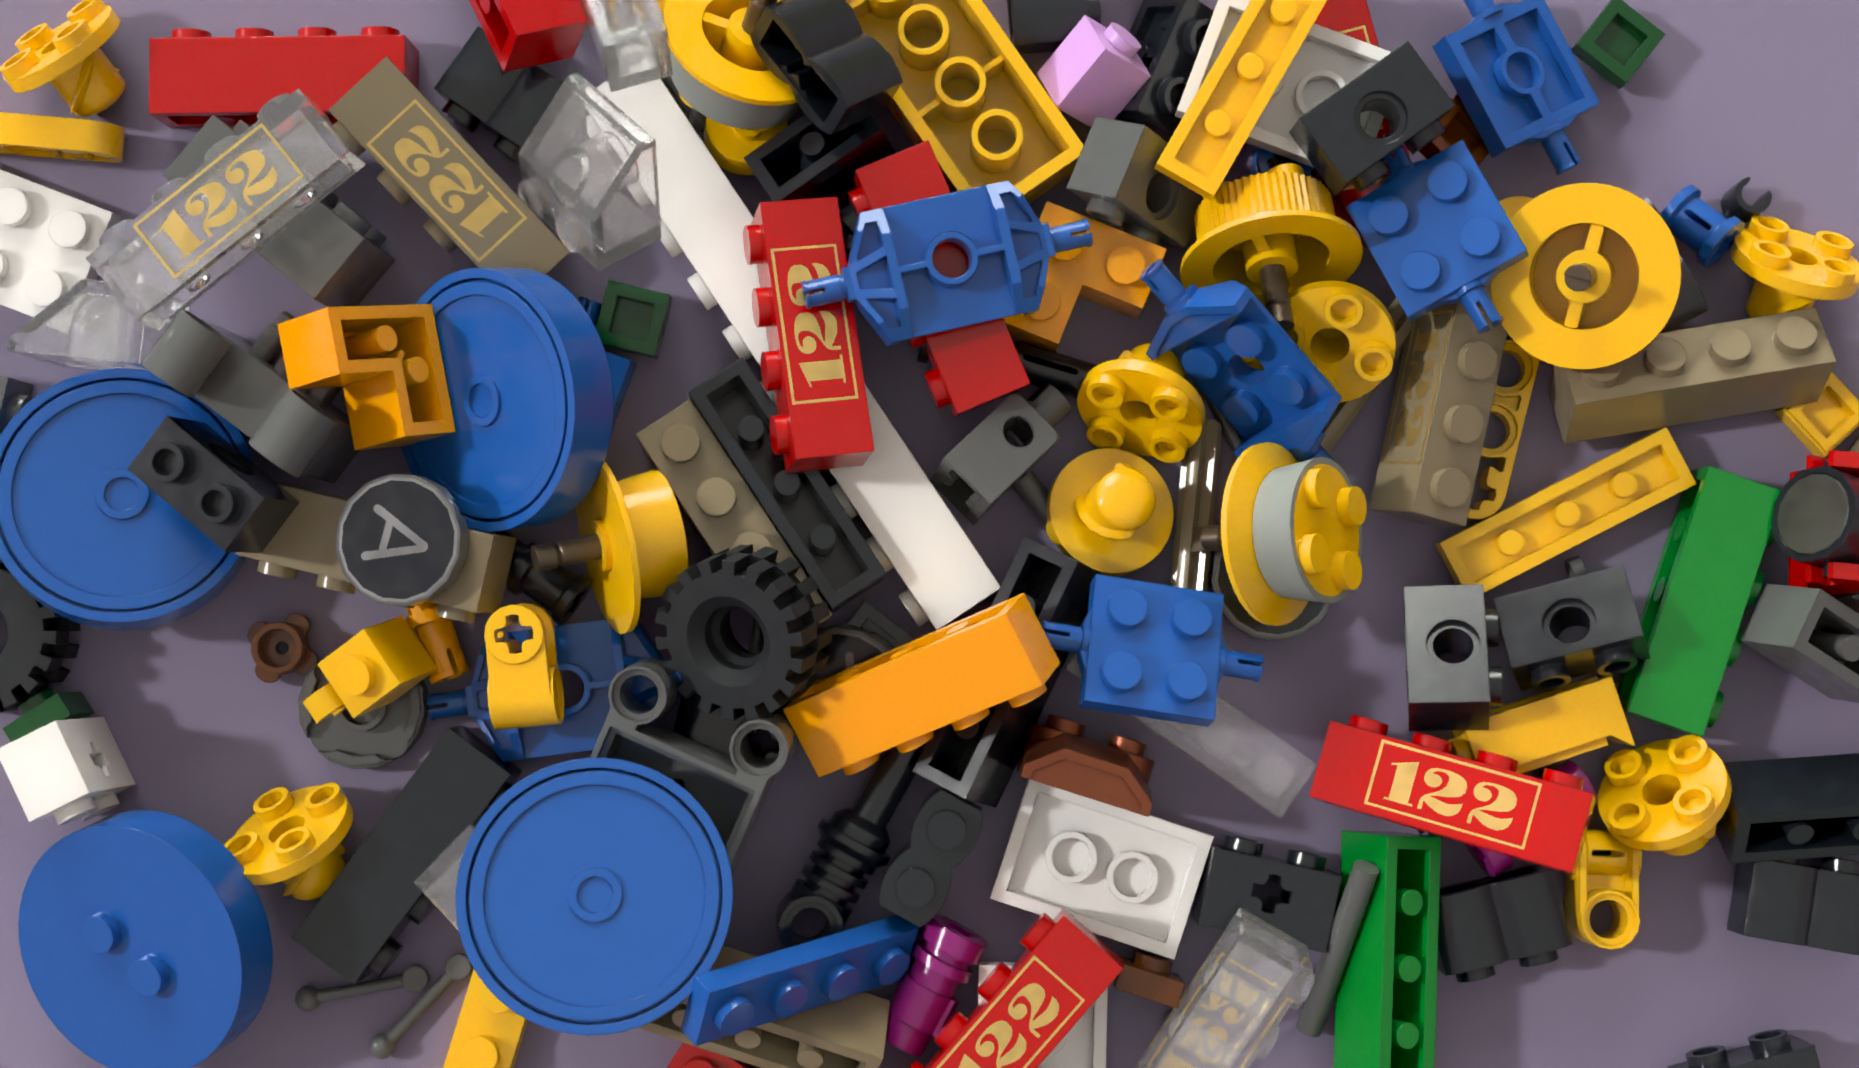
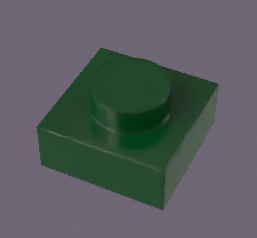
M1610 0L1571 50L1578 58L1620 89L1631 79L1666 34L1624 1Z
M608 280L596 327L603 346L658 359L673 300L671 295Z
M51 688L36 694L18 707L22 716L5 726L3 730L9 740L13 742L55 720L87 718L95 712L82 692L56 693Z

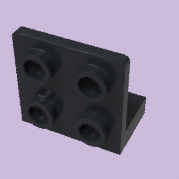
M1143 0L1130 33L1141 45L1137 54L1151 77L1114 120L1149 122L1172 137L1182 120L1176 117L1175 113L1214 11L1198 0Z

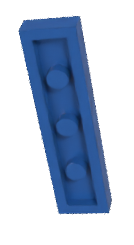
M895 915L695 975L691 987L692 993L688 998L681 1030L695 1046L722 1037L736 1035L741 1031L781 1018H788L796 1013L833 1001H841L846 997L882 985H890L901 980L907 971L919 928L902 917Z

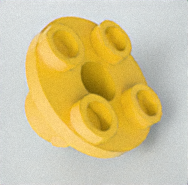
M83 0L67 13L66 16L69 20L53 30L47 23H42L29 30L15 42V46L20 52L13 55L0 66L3 79L15 93L27 92L50 82L71 109L70 113H74L79 117L96 115L109 108L120 98L125 89V80L118 72L120 69L114 67L100 47L114 34L121 20L111 6L105 5L102 0Z
M1753 216L1749 226L1744 228L1741 234L1735 236L1730 248V256L1735 264L1755 279L1745 306L1747 314L1750 318L1808 309L1812 308L1814 302L1818 299L1841 300L1855 295L1859 289V262L1850 255L1854 247L1853 242L1835 232L1818 231L1814 236L1790 229L1787 223L1772 216Z
M1335 280L1309 283L1289 293L1294 328L1288 331L1287 334L1341 395L1340 403L1357 399L1369 393L1383 379L1388 377L1392 371L1395 357L1396 332L1390 313L1376 296L1355 284Z
M1146 343L1134 347L1131 351L1124 350L1118 359L1106 361L1093 367L1085 375L1077 396L1079 413L1088 426L1086 432L1088 440L1100 449H1121L1136 455L1155 457L1166 463H1175L1184 459L1187 449L1192 447L1200 437L1206 413L1199 393L1184 379L1185 371L1178 357L1169 350L1158 358L1151 360L1146 355L1151 343Z
M1115 448L1091 450L1069 462L1053 481L1046 505V532L1050 540L1058 546L1063 554L1080 561L1103 575L1126 576L1152 561L1166 545L1171 534L1174 519L1171 494L1159 472L1140 456Z
M1684 735L1677 739L1654 741L1634 750L1622 749L1612 754L1605 762L1604 771L1606 775L1598 791L1597 805L1599 814L1608 831L1621 843L1639 850L1662 851L1673 856H1684L1700 850L1715 836L1717 823L1729 805L1732 785L1724 763L1707 746L1705 740L1696 735Z
M335 782L309 786L289 792L285 787L273 788L258 797L253 804V811L255 813L245 821L224 846L244 868L243 874L253 885H269L282 881L285 885L282 893L283 897L291 895L293 898L302 901L322 897L346 865L342 858L346 849L341 845V841L352 825L353 808L340 786Z

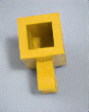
M402 615L361 630L320 661L317 665L329 683L307 697L303 704L316 724L326 719L329 715L337 716L346 709L354 719L392 703L437 670L438 667Z

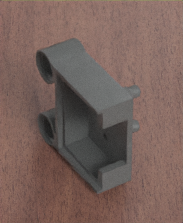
M181 309L141 361L142 365L178 392L189 398L195 396L250 437L251 439L248 442L250 446L282 470L297 478L304 475L335 483L359 450H354L348 415L331 403L342 387L293 390L288 385L283 355L278 362H275L282 352L277 324L294 319L295 317L287 311L281 312L275 322L268 325L253 345L245 338L200 319L185 309Z
M655 658L639 660L617 673L610 683L608 698L611 708L590 758L621 759L641 764L660 772L687 790L700 803L716 826L726 848L731 875H733L775 775L794 756L799 739L785 715L775 711L771 714L768 712L759 719L746 721L736 730L731 737L729 757L651 721L671 709L678 700L679 691L676 688L680 685L679 677L676 672L670 676L667 675L662 666V663L665 662L663 660ZM636 675L647 676L655 683L658 690V700L655 706H644L634 698L631 685ZM752 730H767L776 737L780 748L778 758L771 760L762 759L753 752L749 741Z

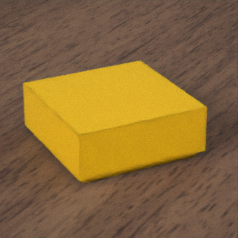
M1831 372L1817 402L1778 408L1774 411L1813 455L1826 457L1829 451L1836 448L1859 426V400L1833 372Z

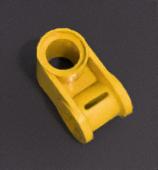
M532 603L512 604L499 608L490 616L485 625L484 633L489 675L487 686L488 707L494 729L505 730L562 724L565 705L564 690L558 668L555 627L551 616L545 609ZM518 616L522 626H532L533 638L523 641L522 650L519 640H509L507 635V628L517 625Z
M1587 830L1575 876L1564 873V913L1572 936L1583 943L1612 950L1629 944L1638 933L1640 924L1639 876L1642 867V850L1621 843L1608 830ZM1610 850L1611 854L1592 855V851ZM1605 900L1612 908L1613 921L1607 931L1597 935L1590 925V913L1597 903Z

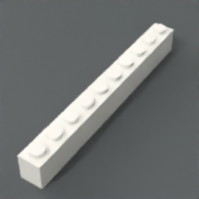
M643 56L581 97L592 114L582 123L603 154L615 148L627 166L617 176L637 206L649 199L662 219L652 226L653 230L672 258L682 252L685 253L697 271L687 278V281L707 310L719 304L732 324L724 329L722 333L738 357H743L745 361L754 357L761 367V353L769 351L766 327L757 328L753 317L752 291L753 288H760L757 264H747L743 243L744 226L751 225L753 216L646 56ZM865 385L874 452L862 466L829 469L838 482L830 487L850 519L858 514L873 535L865 541L884 570L888 572L895 568L908 587L898 597L918 627L930 620L935 629L938 630L998 591L1000 585ZM766 391L777 408L775 391Z

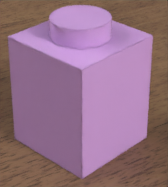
M1086 15L1082 17L1037 72L1057 108L1089 127H1092L1096 116L1115 119L1151 77L1137 54L1141 45L1130 32L1114 22L1106 28Z

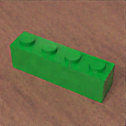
M1711 466L1690 471L1697 484L1681 493L1640 617L1650 659L1637 662L1633 669L1625 672L1617 687V693L1625 715L1683 735H1696L1703 737L1706 727L1710 728L1714 725L1722 709L1723 692L1719 691V687L1726 666L1730 667L1734 664L1742 648L1743 642L1740 639L1743 632L1738 629L1745 608L1755 602L1763 584L1764 574L1758 568L1766 545L1770 546L1775 541L1771 520L1774 503L1781 492L1779 489Z
M1342 830L1340 862L1342 880L1339 891V904L1356 860H1365L1373 863L1379 868V874L1336 992L1333 1068H1434L1441 837L1388 831Z

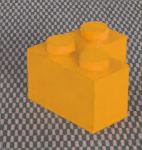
M1047 201L1039 219L1042 224L1048 223L1050 228L1087 219L1090 229L1086 233L1072 236L1092 232L1093 245L1092 247H1082L1056 253L1054 257L1049 258L1046 284L1039 310L1034 314L1026 316L1019 314L1003 318L1010 336L1036 347L1056 352L1078 296L1137 319L1151 290L1139 277L1153 262L1156 263L1158 259L1163 260L1167 249Z
M432 304L325 307L277 324L289 388L294 390L343 386L355 451L407 446L456 432Z

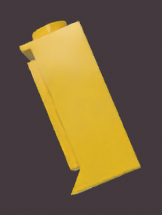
M1591 676L1569 683L1565 687L1554 691L1542 692L1490 709L1489 730L1453 731L1455 738L1448 740L1453 743L1450 752L1452 755L1476 761L1479 750L1499 754L1517 760L1518 764L1515 772L1520 774L1607 746V739L1617 744L1635 746L1612 676L1598 679L1597 676Z

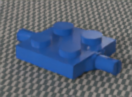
M1463 0L1473 18L1464 28L1443 37L1432 47L1492 158L1519 145L1540 142L1556 170L1557 176L1582 163L1564 129L1570 125L1574 118L1588 112L1599 105L1600 102L1545 0H1523L1518 3H1501L1497 5L1494 0Z
M1389 133L1384 135L1385 138L1389 137ZM1463 140L1429 159L1415 161L1414 163H1412L1404 147L1394 153L1395 158L1390 156L1386 159L1392 170L1388 172L1389 177L1385 179L1380 187L1346 206V209L1410 322L1439 306L1462 302L1477 328L1478 334L1488 332L1490 328L1478 309L1480 306L1483 307L1494 328L1501 324L1504 318L1499 314L1485 288L1488 287L1499 272L1528 257V251Z
M1096 574L1090 582L1088 613L1080 627L1047 622V620H1043L1041 624L1054 650L1077 653V661L1082 675L1079 707L1208 727L1215 721L1217 686L1222 676L1259 682L1263 672V666H1260L1264 663L1262 654L1225 649V641L1221 632L1224 594Z

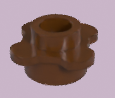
M292 613L282 622L269 624L265 621H258L250 627L247 637L251 643L252 657L257 664L255 673L260 680L266 683H274L284 674L297 672L301 675H306L318 662L317 654L310 649L307 634L311 629V624L307 617L299 613ZM281 642H285L288 645V651L285 654H281L278 651V645Z

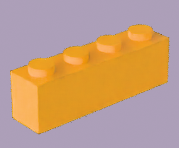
M1022 593L817 681L793 698L783 708V711L818 777L841 768L845 775L848 776L874 764L880 758L878 754L896 746L899 753H906L922 746L934 737L933 731L949 724H952L955 731L968 728L990 714L988 708L1008 700L1010 706L1015 708L1033 701L1046 692L1047 687L1045 683L1060 664V661L1025 593Z

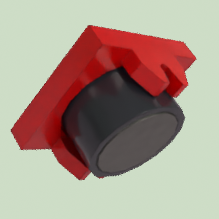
M1832 450L1829 451V458L1808 455L1806 456L1805 470L1790 472V480L1783 486L1774 503L1771 520L1774 540L1781 551L1789 556L1788 586L1818 588L1831 596L1859 592V452Z

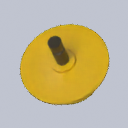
M604 461L591 490L576 506L580 537L559 540L556 544L549 542L531 546V558L537 572L557 568L558 565L563 567L585 562L588 576L593 580V592L604 617L617 633L625 634L632 632L638 623L641 599L662 597L667 586L679 581L676 576L688 568V549L679 506L665 476L659 470L652 469L617 481L612 470Z

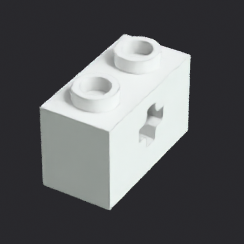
M104 716L55 720L0 747L1 764L29 822L54 817L58 826L78 818H82L83 821L91 819L118 806L120 802L116 794L136 785Z

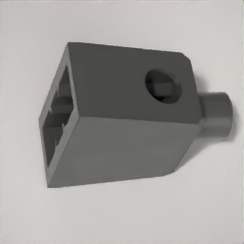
M1048 383L1042 385L1027 401L1020 394L1013 392L943 458L931 477L930 482L974 526L1060 439L1058 433L1053 428L1071 412V405L1059 390ZM1004 436L1015 440L1019 447L1011 445Z

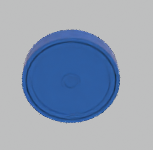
M515 267L469 268L443 277L433 284L416 304H432L456 432L401 446L407 465L412 475L423 476L445 487L455 498L453 501L458 506L460 514L465 516L468 528L495 532L535 527L556 521L571 512L591 490L601 471V466L604 464L609 447L613 422V390L609 364L599 334L589 315L573 294L550 276L536 270Z
M130 368L103 369L73 376L51 386L29 401L11 419L0 435V559L17 582L39 603L64 618L86 626L124 631L147 629L179 620L195 612L223 591L238 573L247 557L235 555L236 552H226L129 471L128 467L166 416L205 422L253 462L248 446L239 429L195 396L193 398L185 396L148 370Z
M582 758L554 764L534 772L504 792L483 815L469 838L458 869L455 892L456 918L461 941L470 963L486 987L504 1005L535 1024L563 1033L586 1036L622 1033L642 1027L669 1013L686 1000L692 993L691 987L694 976L709 972L721 951L731 920L733 904V882L726 848L716 826L700 803L687 790L660 772L641 764L612 758Z
M132 810L110 815L63 837L53 844L34 866L27 879L19 908V944L24 968L32 990L49 1019L75 1047L95 1061L109 1068H192L236 1040L257 1017L267 996L272 975L273 947L270 927L264 906L255 886L243 874L244 868L221 842L207 831L181 817L153 810Z

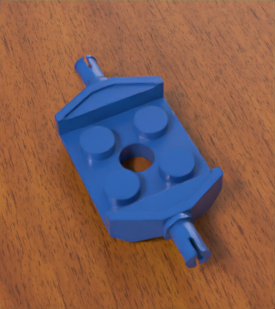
M1007 180L860 212L856 221L847 267L841 269V275L837 274L810 281H801L802 294L806 295L823 291L805 296L804 302L807 310L812 307L843 301L844 299L848 303L853 302L887 347L893 346L903 340L1019 314L1024 316L1034 314L1039 310L1045 289L1049 258L1054 257L1056 253L1082 247H1092V232L1072 236L1086 233L1090 229L1087 219L1050 228L1048 223L1042 224L1024 195ZM950 242L962 247L968 256L969 262L966 273L957 278H948L941 275L935 269L932 261V254L936 246Z
M1161 259L1149 265L1139 278L1166 305L1164 310L1167 315L1163 319L1146 355L1151 360H1154L1161 354L1171 350L1178 357L1183 370L1243 437L1234 455L1238 458L1251 445L1272 442L1286 448L1295 457L1297 462L1318 457H1326L1333 460L1320 444L1325 437L1322 430L1328 423L1342 397L1250 289L1235 280L1201 288L1192 284L1184 289L1183 285L1163 264ZM1241 357L1256 358L1262 364L1264 370L1248 366Z
M606 619L554 626L559 671L570 670L582 679L584 694L580 702L570 708L564 707V720L562 724L495 730L488 707L487 686L489 675L484 641L478 655L471 686H465V690L429 693L427 705L447 703V707L428 709V713L432 721L468 715L469 718L475 717L489 745L503 762L590 751L594 749L610 711L608 692L610 683L616 674L642 659L655 658L665 662L667 660L657 650L655 643L639 619L635 629L625 634L617 633ZM533 629L507 632L508 639L519 640L522 650L523 641L533 638ZM677 671L676 674L679 677V682L681 685L684 682V680ZM636 675L631 685L634 698L644 706H655L658 700V690L655 683L647 676ZM661 716L651 722L659 724Z

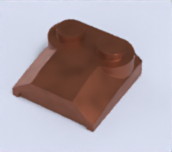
M1052 714L1048 715L1046 725L1033 723L1017 766V771L1021 777L1149 817L1153 804L1148 783L1155 760L1143 757L1146 744L1112 733L1109 735L1107 744L1082 737L1086 725Z

